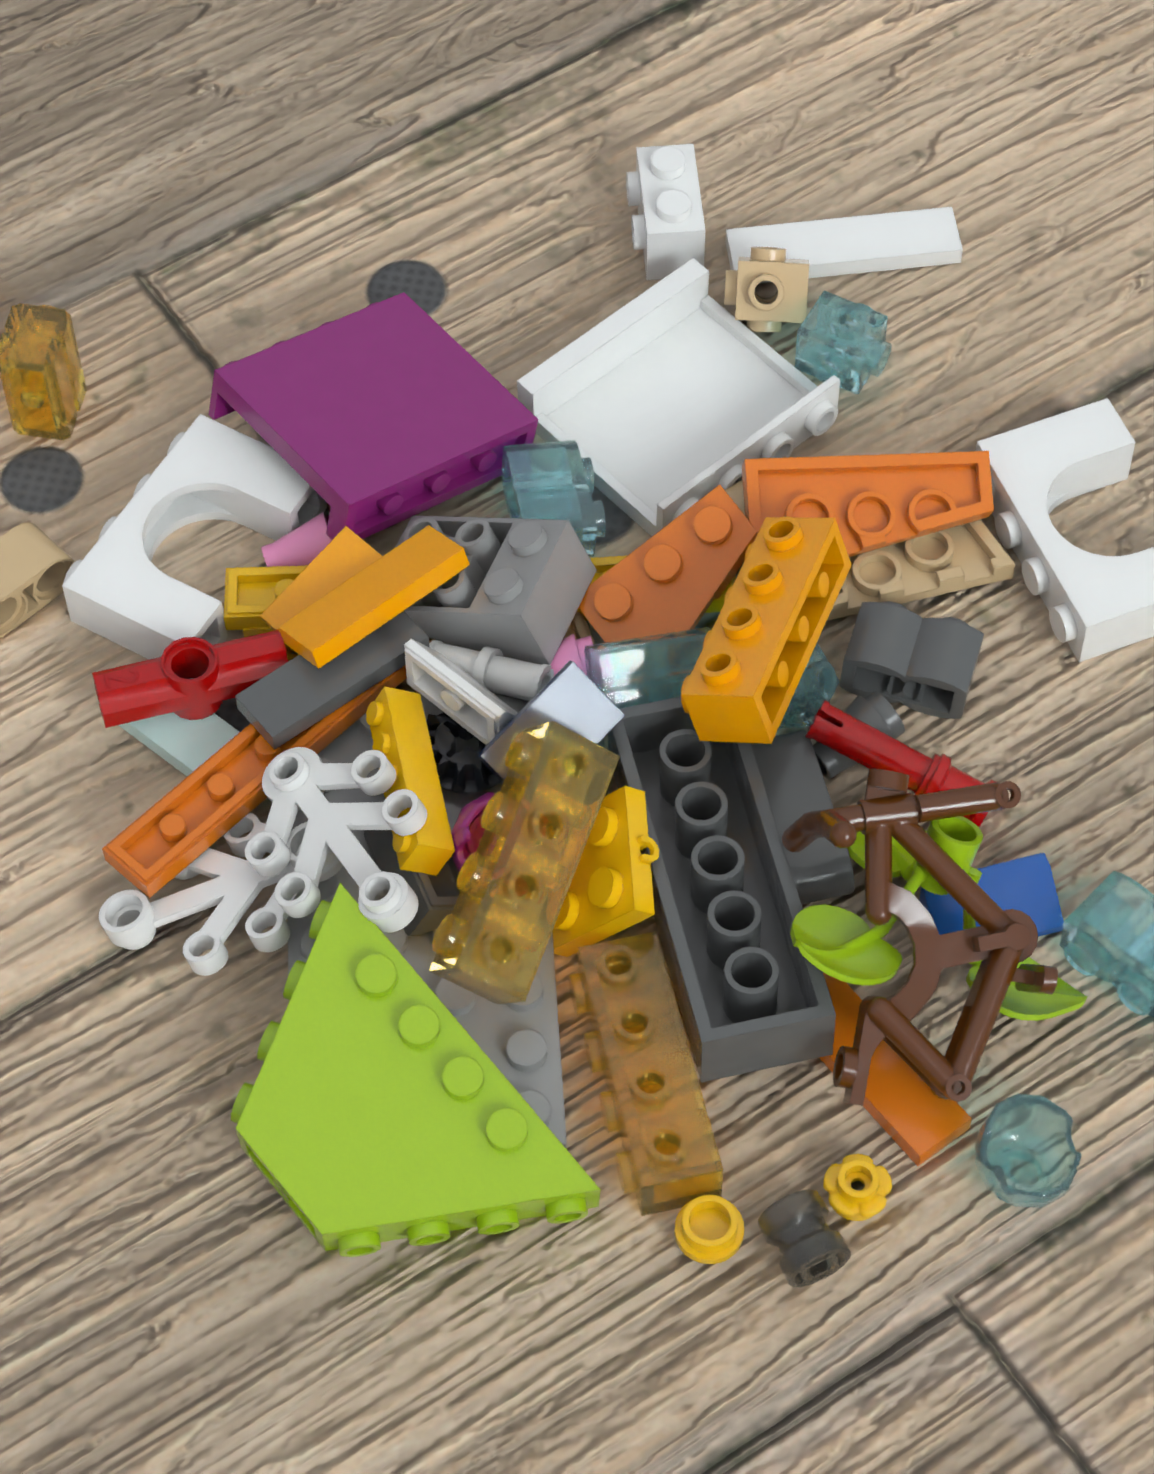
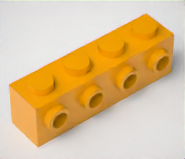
M788 516L765 518L754 543H751L746 550L745 561L733 586H730L725 594L724 605L712 630H709L705 635L703 649L691 674L686 676L682 684V707L690 715L700 741L772 744L852 565L836 518H793Z

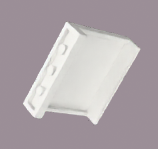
M694 258L517 380L518 400L539 419L536 434L651 536H654L719 484L725 490L741 481L742 464L745 459L782 458L784 456L788 458L793 449L809 437L825 433L838 416L840 379L833 375L821 385H815L739 320H735L731 313L708 295L709 270Z

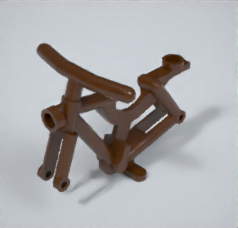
M869 769L864 800L858 801L857 805L807 812L784 831L782 844L790 852H800L817 838L823 837L837 848H848L854 844L857 832H862L865 835V912L867 919L872 924L880 926L889 922L893 916L905 927L913 945V965L907 981L890 997L885 998L872 995L862 1000L859 1006L853 1047L841 1046L837 1052L833 1069V1083L835 1087L845 1088L843 1102L863 1106L871 1058L882 1040L931 1088L934 1095L943 1099L958 1102L964 1101L971 1094L972 1080L1010 983L1015 982L1017 991L1050 995L1054 993L1058 981V970L1056 967L1021 964L1017 968L1018 963L1030 957L1037 947L1038 932L1031 917L1019 910H1002L918 824L920 822L1013 808L1021 799V791L1017 784L1011 781L914 795L913 793H907L909 775L882 769ZM892 837L980 926L939 935L932 915L914 894L892 883ZM982 960L946 1053L943 1056L910 1021L932 997L942 969Z

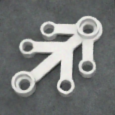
M295 747L277 755L266 767L262 777V788L265 795L272 801L264 831L256 834L249 840L245 848V857L261 876L272 877L281 873L290 862L291 852L287 842L297 812L299 810L303 811L308 818L294 871L282 877L274 890L275 900L289 916L293 918L306 917L319 905L321 893L318 885L330 847L360 887L358 907L369 921L376 924L383 933H392L403 929L414 919L419 904L416 893L401 875L381 871L351 830H393L401 836L414 834L426 822L427 809L413 791L408 789H401L391 793L384 802L329 803L323 795L325 790L360 788L365 794L370 796L386 792L396 779V770L381 751H365L353 763H323L313 750L305 747ZM380 768L375 775L367 778L371 771ZM411 807L406 815L397 818L401 811ZM274 849L268 857L262 859L267 851ZM304 889L301 896H299L295 900H291L296 892Z
M249 813L223 836L235 855L245 857L247 843L253 836L263 832L266 824L260 822L255 814ZM307 822L296 826L291 831L287 842L291 852L290 862L281 873L275 876H261L247 860L208 848L175 878L187 880L202 874L214 879L153 902H149L147 897L138 890L120 891L104 902L99 911V922L113 944L128 950H137L145 947L153 940L157 927L218 905L200 931L192 934L183 945V955L191 969L198 975H212L225 966L228 960V951L224 942L264 887L278 883L282 877L294 871ZM250 832L247 836L239 838L244 833ZM330 847L319 882L331 878L343 867ZM304 889L296 892L291 900H295L299 896H301ZM274 893L265 907L251 913L245 923V930L254 947L261 952H273L280 949L287 943L291 934L290 927L286 922L289 915L277 903ZM274 926L268 932L261 933L267 927ZM212 949L208 954L199 956L205 950Z

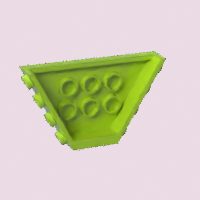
M340 883L332 902L322 900L314 914L309 930V938L314 939L315 942L307 961L296 960L288 975L283 998L290 1001L281 1023L273 1020L270 1021L262 1036L257 1059L264 1061L255 1084L245 1082L233 1105L230 1120L237 1123L236 1132L241 1148L325 1251L339 1249V1255L343 1257H357L375 1253L381 1249V1242L408 1238L410 1245L425 1246L448 1240L451 1237L450 1231L477 1227L478 1233L491 1235L518 1228L520 1226L519 1220L546 1216L549 1223H567L588 1216L589 1208L599 1207L601 1189L378 926L361 913L358 907L359 904Z

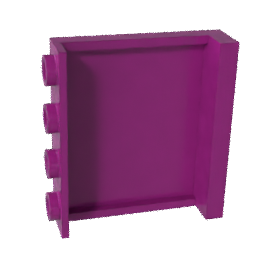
M405 292L381 302L372 303L364 309L335 321L326 322L318 328L286 341L277 342L267 349L238 361H231L223 367L214 370L208 413L215 420L236 411L331 506L326 535L331 540L345 526L361 539H364L527 464L539 420Z

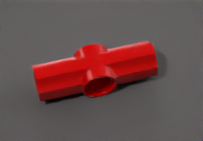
M279 630L214 645L205 639L183 637L167 646L161 657L93 672L92 676L105 728L172 712L181 718L199 720L213 715L220 708L223 700L235 698V695L287 663L288 657Z

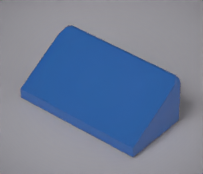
M1045 853L978 868L982 873L978 885L1002 910H1019L1030 916L1037 927L1038 937L1064 930L1065 924L1052 870ZM921 887L919 901L932 915L939 935L963 930V907L950 894L937 895Z

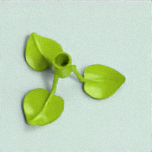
M963 816L932 820L925 832L978 884L982 873L978 869L971 867L983 840V834L979 827ZM857 832L854 844L847 849L849 856L865 869V835L862 832ZM892 837V878L902 875L907 881L903 888L911 891L913 894L921 886L931 893L948 895L949 893ZM820 904L801 910L795 916L790 927L793 946L798 948L800 953L817 969L843 982L856 985L884 983L896 975L903 960L900 952L882 939L889 933L897 921L893 916L885 925H876L870 929L862 918L851 911L832 905ZM963 908V929L976 927V921ZM1028 957L1023 962H1019L1017 968L1021 964H1040ZM982 960L969 963L972 967L968 971L966 982L970 989ZM1059 977L1056 989L1051 995L1017 991L1015 982H1011L999 1013L1019 1020H1045L1081 1008L1088 996H1085Z

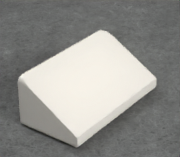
M413 639L404 644L407 684L485 745L518 714V712L441 653Z

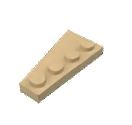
M981 519L849 557L852 564L827 621L858 614L862 602L890 601L902 604L1012 579L1015 563Z

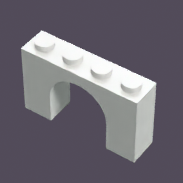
M1108 398L977 441L975 450L989 451L994 504L992 515L995 518V528L999 540L1006 549L1012 548L1022 564V575L1028 590L1033 595H1040L1049 610V620L1055 636L1060 642L1068 643L1078 662L1154 637V547L1124 556L1093 554L1074 546L1063 538L1049 518V513L1068 499L1128 479L1136 442Z
M200 414L186 432H180L176 435L169 446L167 456L152 474H146L139 481L133 498L118 517L113 516L105 523L97 543L85 558L74 562L67 571L62 587L70 620L147 659L161 657L167 646L183 637L205 639L212 645L223 643L228 638V633L225 628L222 601L160 571L151 562L158 546L171 533L185 525L213 519L241 524L276 541L324 512L327 508V502L272 447Z

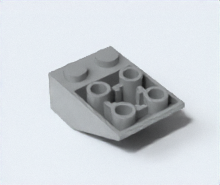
M412 516L396 547L430 525L462 546L470 565L404 610L407 615L429 638L442 641L443 643L481 651L483 647L489 646L500 649L505 657L536 664L551 665L597 571L569 520Z

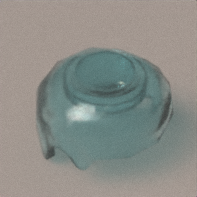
M1018 1093L997 1103L982 1124L974 1149L975 1163L987 1190L992 1191L996 1198L1015 1207L1042 1208L1065 1196L1077 1173L1076 1168L1079 1166L1082 1157L1081 1152H1077L1071 1137L1073 1120L1068 1112L1040 1095Z

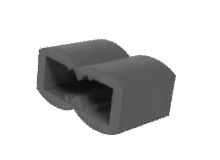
M862 602L843 661L839 686L852 694L864 698L875 691L880 693L889 703L901 702L915 711L930 716L949 719L962 718L978 663L984 633L958 618H922L896 602Z

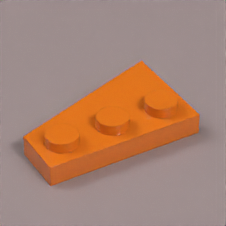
M720 484L590 584L578 607L648 699L651 698L662 682L660 677L678 651L682 653L693 637V629L713 600L719 599L745 561L748 546L754 543L758 534L754 526Z

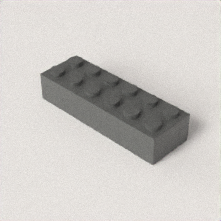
M681 696L620 708L619 710L625 716L608 733V756L618 789L628 786L645 791L648 835L656 842L659 848L658 859L651 863L654 918L701 1083L833 1055L836 1012L823 972L812 965L792 943L790 927L795 916L803 908L751 743L700 741L690 715L682 707ZM648 847L640 851L641 854L650 855Z

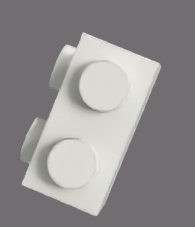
M694 144L636 147V171L626 172L628 206H638L639 215H631L632 242L634 250L643 249L646 279H663L692 258L704 266L705 223Z

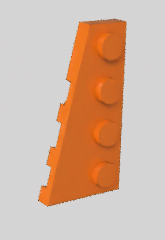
M989 451L745 459L742 464L745 516L757 532H759L766 517L836 518L849 557L989 517L994 511Z

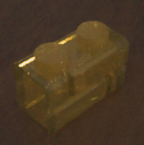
M22 303L13 305L5 324L6 333H2L0 338V378L13 430L20 435L64 441V439L71 438L78 418L76 411H80L87 391L71 314L66 312V309H58L50 305L36 306Z

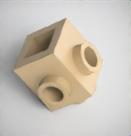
M751 247L750 257H739L738 270H726L724 305L736 306L735 320H747V328L751 331L781 332L782 322L806 323L809 260L786 259L785 248ZM762 281H771L776 285L777 292L772 297L763 298L756 293L755 287Z

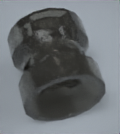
M807 1189L785 1196L768 1207L758 1219V1226L766 1242L771 1246L779 1247V1252L782 1255L779 1267L788 1284L792 1287L808 1286L829 1277L843 1267L851 1256V1251L842 1234L832 1230L826 1223L829 1210L817 1190Z

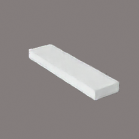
M952 207L726 229L725 241L731 270H738L739 257H750L751 247H777L786 249V259L809 260V278L961 263L963 252ZM762 281L760 283H769L771 281Z

